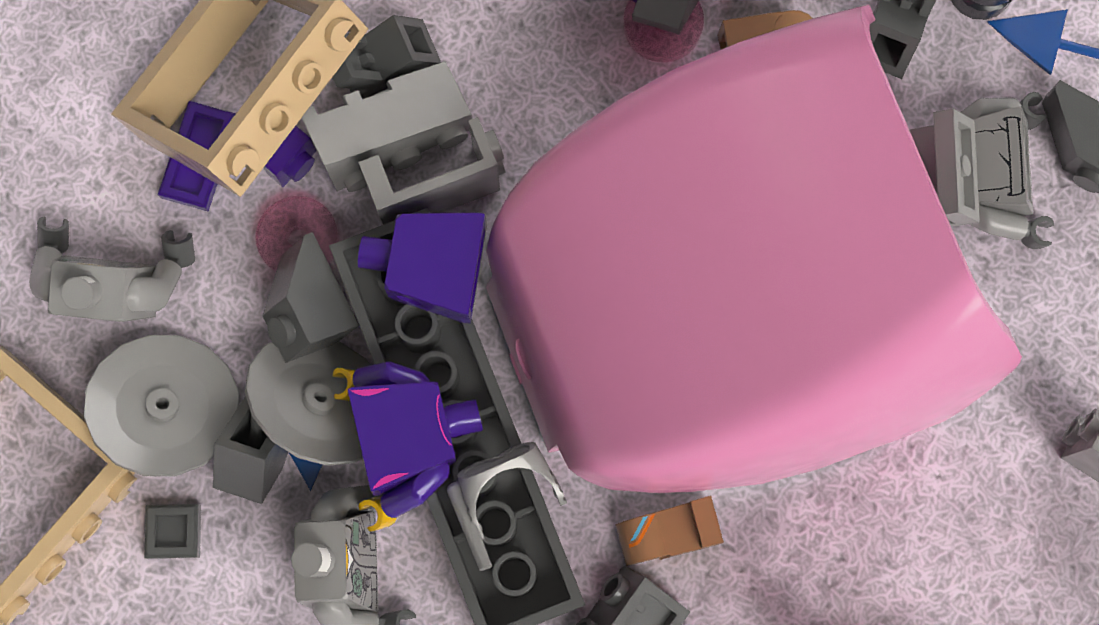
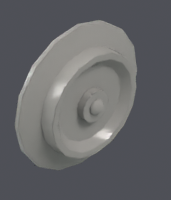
M148 335L120 345L98 364L85 389L84 419L95 446L115 465L142 476H178L204 466L214 457V444L239 406V390L228 365L208 346L180 335Z
M271 342L261 349L248 367L245 394L252 417L272 442L297 458L326 466L355 463L362 459L363 455L351 402L334 398V394H341L345 391L347 378L333 377V370L336 368L357 370L371 364L366 358L342 342H337L335 345L285 363L278 347Z

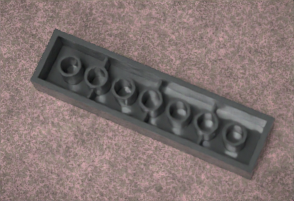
M427 207V208H425V209H422V210L417 211V212L412 213V214H416V213H430V212H429V209H428V207ZM396 220L329 245L374 364L390 361L423 372L429 379V382H438L443 406L476 399L483 431L451 438L456 462L449 465L448 479L427 499L474 624L538 625L585 606L532 470L525 468L504 470L488 480L478 495L476 517L482 525V533L485 538L483 542L493 566L483 571H479L448 496L447 487L449 484L458 481L457 475L461 470L481 460L498 456L505 450L522 444L473 320H471V324L462 323L393 300L388 297L384 289L386 272L358 268V252L362 236L392 240Z

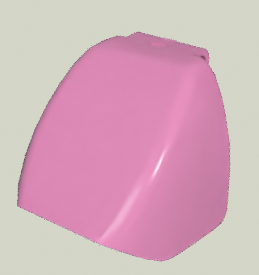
M870 5L812 18L765 33L675 68L617 100L571 132L539 158L509 193L492 225L487 242L486 253L492 277L486 285V290L511 354H509L512 365L519 383L524 387L548 453L560 451L567 467L577 476L609 490L647 493L696 492L764 484L818 470L944 422L964 410L1000 383L1020 364L1022 356L1009 328L994 313L968 268L875 52L869 25L875 21V17Z

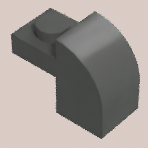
M878 0L873 12L875 21L869 25L872 44L885 73L900 79L903 78L920 43L927 19L936 0Z
M392 15L362 37L333 75L332 79L337 88H349L351 93L359 90L362 99H365L388 89L386 84L388 80L439 64L441 60L423 19Z

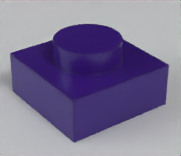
M295 125L264 166V169L281 187H284L291 179L297 182L310 171L315 162V158L312 156L317 150L311 138Z

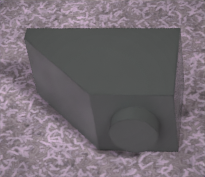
M1059 80L1046 94L1042 105L1047 115V121L1062 169L1074 175V183L1082 189L1092 193H1099V101Z
M313 232L304 235L281 256L263 313L269 337L272 343L278 347L285 363L335 345L360 326Z
M246 396L214 444L213 488L262 504L283 469L288 451L272 442L253 419Z

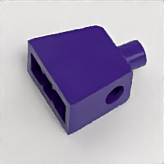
M477 212L399 214L396 217L392 240L362 236L358 252V268L386 272L384 289L388 297L393 300L462 323L471 324L487 230L486 216L484 213Z

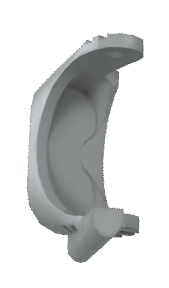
M535 442L516 445L498 456L481 460L464 468L457 475L458 481L449 484L447 487L448 496L479 571L493 567L483 542L485 538L482 533V525L476 517L478 495L482 487L493 476L507 469L525 468L533 470L550 482L553 494L558 499L560 506L567 504L561 486Z

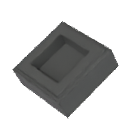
M146 505L145 559L200 558L201 505Z

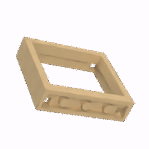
M199 0L111 115L146 144L241 197L368 31L364 23L342 0H273L311 17L209 150L170 130V128L187 107L188 102L195 97L269 0ZM246 168L237 181L229 177L230 174L237 177L242 169Z
M1 345L0 382L8 376L108 463L0 585V625H9L17 615H23L28 609L30 602L25 598L39 582L42 585H47L62 571L66 565V560L62 556L75 541L82 544L98 530L102 523V519L98 515L112 500L115 503L122 501L130 493L128 489L137 478L134 476V472L115 465L95 446L84 415Z

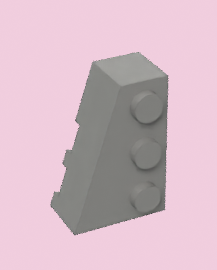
M446 61L388 80L386 83L388 89L371 97L362 99L358 90L343 95L344 106L317 114L313 105L308 108L302 116V120L336 191L347 188L348 192H354L367 187L358 163L360 161L379 155L384 170L393 166L394 170H403L419 162L422 159V152L437 145L441 149H448L460 144L468 137L467 131L470 130L468 120L473 119L472 114Z

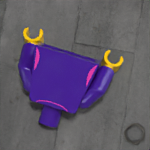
M390 361L361 367L357 370L336 368L333 370V377L347 378V387L343 393L334 394V398L351 402L370 490L374 496L383 494L379 497L361 501L358 506L359 510L374 507L377 511V522L367 527L368 531L372 532L390 527L395 523L397 517L422 505L448 479L449 465L456 462L451 438L483 431L476 399L443 406L438 382H429V379L423 372Z

